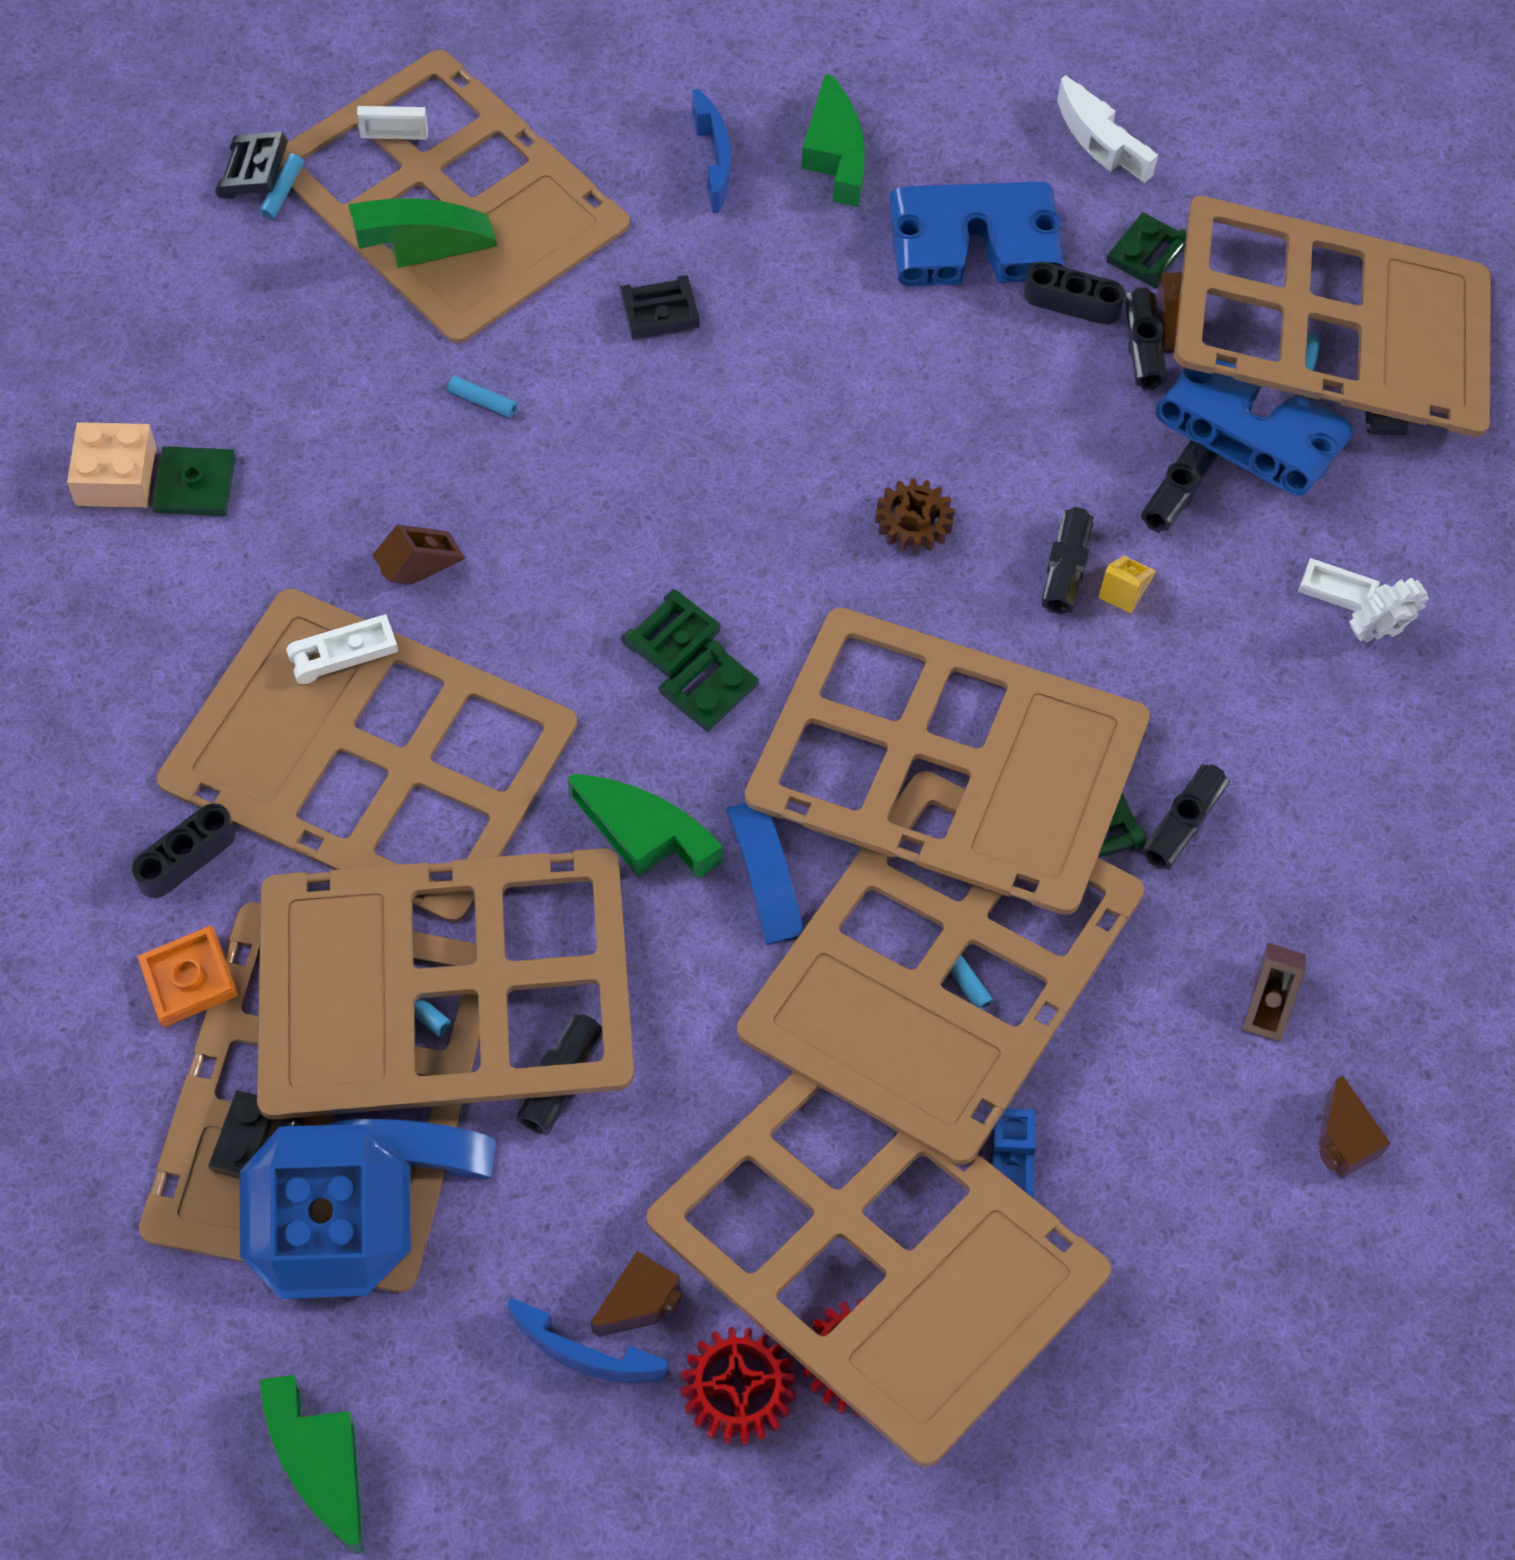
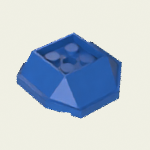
M366 1124L279 1127L240 1171V1257L280 1299L368 1296L412 1251L411 1166ZM325 1198L333 1206V1215L328 1222L322 1224L314 1219L312 1208L318 1200Z

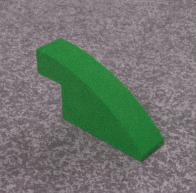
M825 73L802 147L801 169L835 175L833 202L859 207L863 188L865 161L862 129L849 97L838 81L831 74Z
M393 198L348 204L351 224L359 249L390 242L397 268L498 246L489 216L462 205L420 198Z
M572 774L567 778L568 792L571 798L637 877L674 851L697 879L723 862V846L706 828L686 812L663 798L638 787L612 779L584 774Z
M295 1375L259 1379L263 1411L270 1438L282 1467L301 1499L318 1521L353 1553L363 1552L355 1422L351 1412L344 1411L302 1417L300 1384Z

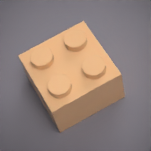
M77 422L67 480L76 506L149 507L157 451L150 424Z

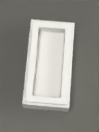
M357 107L360 138H428L425 107Z
M1310 558L1298 592L1356 612L1361 610L1360 604L1374 594L1380 582Z

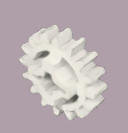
M1413 578L1408 579L1405 583L1403 580H1399L1393 587L1387 584L1375 589L1373 595L1360 604L1361 610L1352 614L1354 618L1349 621L1351 628L1360 641L1365 640L1366 643L1370 642L1373 638L1380 639L1386 634H1390L1391 637L1403 632L1404 628L1411 621L1417 619L1419 615L1417 611L1426 607L1424 603L1429 600L1428 593L1419 580L1414 581Z

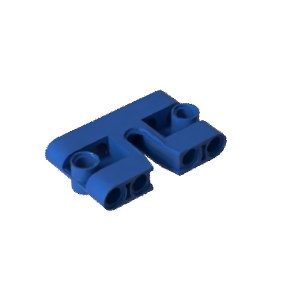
M1046 182L904 186L894 189L889 195L893 229L892 247L896 256L898 281L902 285L962 284L970 235H979L984 239L987 258L998 283L1026 282L1029 267L1038 262H1046L1064 267L1059 233L1061 218L1056 212L1053 187Z
M1216 360V364L1234 368L1233 363ZM1183 368L1179 380L1156 404L1155 413L1158 420L1170 429L1207 447L1212 452L1294 496L1307 494L1318 479L1325 477L1332 461L1352 438V426L1345 418L1304 396L1296 394L1276 406L1269 416L1265 418L1258 417L1251 413V409L1258 397L1261 386L1234 380L1230 376L1217 373L1209 374Z

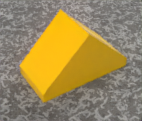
M1123 555L1108 565L1098 598L1131 614L1156 571Z

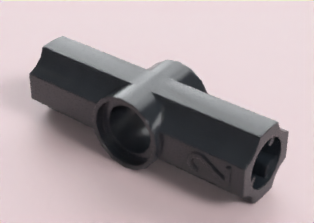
M1136 288L1134 291L1126 293L1124 300L1129 332L1128 352L1132 356L1135 385L1140 386L1143 390H1155L1157 387L1165 385L1167 381L1162 345L1164 327L1158 316L1156 294L1149 291L1148 288Z
M1193 441L1189 442L1176 463L1168 467L1165 479L1142 511L1141 519L1146 523L1148 529L1157 533L1170 530L1182 510L1191 504L1194 492L1216 461V453Z
M1073 507L1070 510L1063 511L1057 541L1053 542L1046 572L1049 575L1045 584L1041 605L1051 613L1060 615L1072 613L1079 580L1082 581L1089 554L1087 545L1090 540L1094 516L1090 515L1083 508Z
M1202 764L1182 793L1174 798L1170 810L1142 848L1141 853L1146 857L1148 863L1158 869H1171L1189 841L1198 834L1201 824L1228 787L1230 780L1222 769L1213 764ZM1180 813L1188 814V815H1190L1193 819H1192V820L1184 819V818H1182L1179 814H1180Z
M574 1014L554 1050L549 1049L538 1067L589 1062L603 1038L602 1026L595 1019L585 1014ZM576 1094L526 1098L517 1114V1121L529 1130L538 1134L548 1135L559 1118L569 1098L573 1099Z

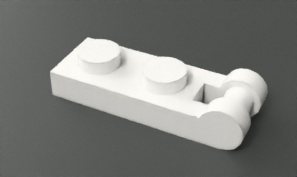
M384 614L295 641L287 646L286 652L289 660L295 663L296 667L293 672L297 683L308 684L315 681L318 676L397 653L398 647L387 615ZM319 653L320 658L309 660L311 655Z

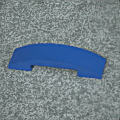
M692 89V114L697 136L710 135L716 165L707 166V188L712 213L720 212L729 189V136L724 121L711 100L699 89Z
M746 803L727 807L726 811L734 838L739 845L756 902V912L766 946L798 938L803 931V925L788 866L771 815L749 808Z
M1007 1108L993 1127L991 1165L1034 1199L1035 1110Z
M390 1119L332 1121L331 1125H368L412 1167L450 1170V1176L492 1179L496 1147L495 1137L461 1128L416 1121Z
M510 1298L508 1302L509 1316L521 1333L550 1358L575 1371L604 1380L624 1383L666 1380L669 1374L668 1360L629 1345L623 1361L549 1332L552 1325L550 1313Z

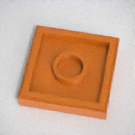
M212 925L137 956L159 1023L163 1028L239 996L217 933Z

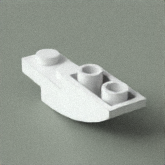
M1066 75L1061 78L1057 101L1069 129L1079 143L1097 162L1110 172L1120 165L1142 182H1147L1154 174L1158 154L1153 152L1147 145L1132 137L1122 127L1114 124L1116 111L1106 102L1095 97L1082 85L1074 82Z

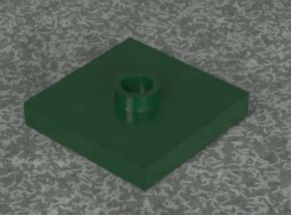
M162 446L152 502L154 513L227 516L236 460L235 450Z

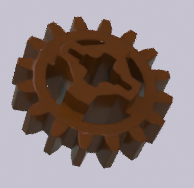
M911 478L909 486H905L900 480L897 481L895 491L887 487L884 492V498H878L875 523L879 524V535L888 534V545L894 544L896 541L899 542L900 551L902 552L907 546H912L915 554L919 553L920 546H925L929 551H932L934 541L943 544L946 534H951L955 510L950 508V496L941 498L943 488L939 486L934 490L929 489L930 481L928 480L922 486H919L915 478ZM935 518H938L936 524L931 527L930 524L935 522Z

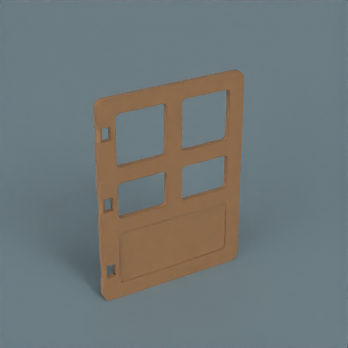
M434 50L289 141L278 174L290 153L296 154L304 160L349 130L359 128L357 120L358 106L387 107L431 78L439 79L479 115L478 119L426 152L419 151L407 139L371 138L401 168L348 203H340L303 167L291 187L292 191L448 340L461 343L473 337L626 232L630 226V217L611 198L608 199L599 191L591 180L543 137L540 138L530 129V126L483 83L471 76L454 57L444 50ZM459 75L468 84L461 88L452 79ZM525 134L533 144L526 147L517 138ZM494 135L502 136L528 162L476 197L468 196L441 171ZM422 186L438 201L462 205L488 215L498 246L397 268L392 250L384 244L359 249L351 224L348 204L399 198L414 187ZM591 194L601 204L594 208L584 198Z
M1196 196L1192 199L1188 211L1174 359L1184 368L1209 374L1217 373L1230 376L1234 380L1317 400H1320V398L1363 411L1422 425L1430 424L1447 428V431L1472 437H1481L1490 426L1491 273L1485 265L1479 262L1211 197ZM1213 223H1221L1284 239L1287 243L1284 287L1211 270L1209 260ZM1313 246L1357 256L1362 260L1360 306L1316 296L1310 292ZM1211 294L1279 311L1282 317L1278 362L1205 345L1202 341L1206 295ZM1308 319L1336 324L1358 331L1357 381L1311 371L1305 366ZM1216 360L1233 363L1234 368L1216 364ZM1323 385L1341 389V394L1323 390ZM1430 411L1445 414L1447 419L1431 416Z
M285 589L277 594L157 774V783L163 792L199 808L211 804V802L196 796L201 786L218 792L219 795L214 803L221 804L227 808L233 824L334 870L399 865L377 855L375 849L409 793L416 786L424 787L488 816L490 820L467 859L500 857L576 730L577 716L573 710L395 632H393L398 647L397 653L318 676L315 681L308 684H299L293 672L296 667L295 663L289 660L286 652L289 644L365 621V619L299 590ZM319 653L311 655L309 660L320 658ZM397 663L439 680L444 684L412 738L403 747L394 745L355 727V723L386 674ZM470 697H478L535 722L544 728L509 789L506 791L495 790L431 760L465 702ZM338 752L348 753L388 772L384 783L348 838L335 836L297 817L302 806ZM305 833L323 840L318 850L299 843ZM471 891L426 894L423 899L417 896L414 897L413 906L445 921L457 922L467 915L475 901V894Z
M835 608L828 613L746 786L745 802L749 808L755 811L802 824L805 828L893 858L896 856L914 862L917 866L1008 897L1011 895L1031 902L1032 905L1061 915H1070L1078 910L1147 729L1150 712L1145 705L847 608ZM847 639H857L925 663L900 720L891 721L821 697L820 694ZM952 673L965 674L1006 689L987 739L981 748H973L927 731L936 706ZM808 724H816L886 748V754L861 809L854 811L785 788L779 784L801 735ZM916 759H922L964 773L970 778L949 830L942 839H937L888 821L910 766ZM789 801L808 807L807 814L803 815L786 809ZM901 840L921 845L920 854L900 848ZM1016 878L1038 885L1035 893L1013 886Z
M919 772L911 779L894 803L888 821L911 830L926 807L930 805H935L955 815L965 789L933 772ZM863 847L737 1023L738 1037L747 1046L947 1160L959 1165L967 1164L980 1151L1002 1113L1004 1114L1052 1040L1061 1022L1068 1015L1116 941L1120 931L1142 901L1144 886L1137 877L1097 858L1088 885L1103 892L1105 897L1069 952L1064 956H1058L988 918L989 913L1002 894L973 885L962 901H955L889 866L887 862L891 856ZM874 890L943 928L917 968L907 969L840 932L841 927L866 892ZM1106 912L1117 917L1109 932L1097 926ZM977 945L1045 982L1046 987L1019 1026H1011L942 988L941 984L967 946ZM1045 1005L1056 1010L1055 1015L1047 1026L1036 1020ZM982 1102L993 1108L984 1124L972 1118Z
M607 848L574 850L573 853L550 854L549 852L452 860V862L436 864L425 862L330 870V872L307 874V872L276 874L268 877L262 883L257 1104L264 1117L274 1120L619 1091L626 1089L632 1084L634 1080V1062L619 858L614 851ZM574 862V871L551 872V864ZM452 872V880L430 882V874ZM585 881L593 885L597 950L591 955L509 961L506 958L503 892L507 888ZM330 882V890L308 892L309 883ZM473 892L475 894L476 961L470 965L416 968L414 966L413 952L414 897L424 894ZM595 984L600 988L604 1057L600 1061L528 1068H514L510 1065L507 999L510 992ZM466 994L478 996L480 1068L475 1072L432 1076L417 1075L415 1002L420 998Z
M258 902L247 903L238 911L225 958L239 996L207 1009L189 1073L186 1075L157 1166V1174L152 1190L148 1195L139 1223L140 1235L149 1244L244 1262L240 1257V1179L212 1172L208 1165L232 1101L216 1097L230 1047L236 1042L258 1046L259 1016L246 1014L242 1011L260 954L261 903ZM413 932L414 961L440 966H459L473 964L477 959L476 943ZM239 945L251 947L246 966L234 964ZM474 994L461 996L449 1045L445 1050L439 1051L415 1046L417 1075L432 1076L472 1072L480 1042L478 996ZM204 1057L216 1059L210 1079L198 1077ZM463 1104L432 1106L428 1123L457 1128ZM335 1114L305 1117L304 1121L298 1123L297 1126L331 1125L332 1121H336ZM282 1119L272 1120L264 1144L280 1127ZM411 1166L412 1251L386 1276L376 1289L404 1293L412 1289L416 1284L446 1170ZM167 1174L180 1177L173 1198L161 1196ZM322 1198L314 1204L312 1208L314 1219L322 1224L331 1219L333 1206L329 1200Z
M794 1072L649 1207L646 1214L647 1226L653 1234L911 1461L922 1467L933 1466L945 1456L1107 1283L1111 1274V1264L1102 1253L1081 1236L1078 1237L1060 1223L1061 1220L981 1156L978 1157L976 1155L969 1162L972 1165L963 1172L951 1161L895 1129L893 1130L897 1135L843 1188L838 1190L831 1188L771 1137L779 1127L821 1089L818 1085ZM925 1156L966 1188L969 1193L914 1249L906 1250L863 1214V1211L918 1157ZM744 1161H751L813 1213V1217L755 1273L745 1272L685 1219L689 1212ZM1053 1231L1071 1244L1065 1253L1047 1240ZM842 1238L879 1268L886 1277L830 1334L819 1336L777 1299V1296L832 1241Z

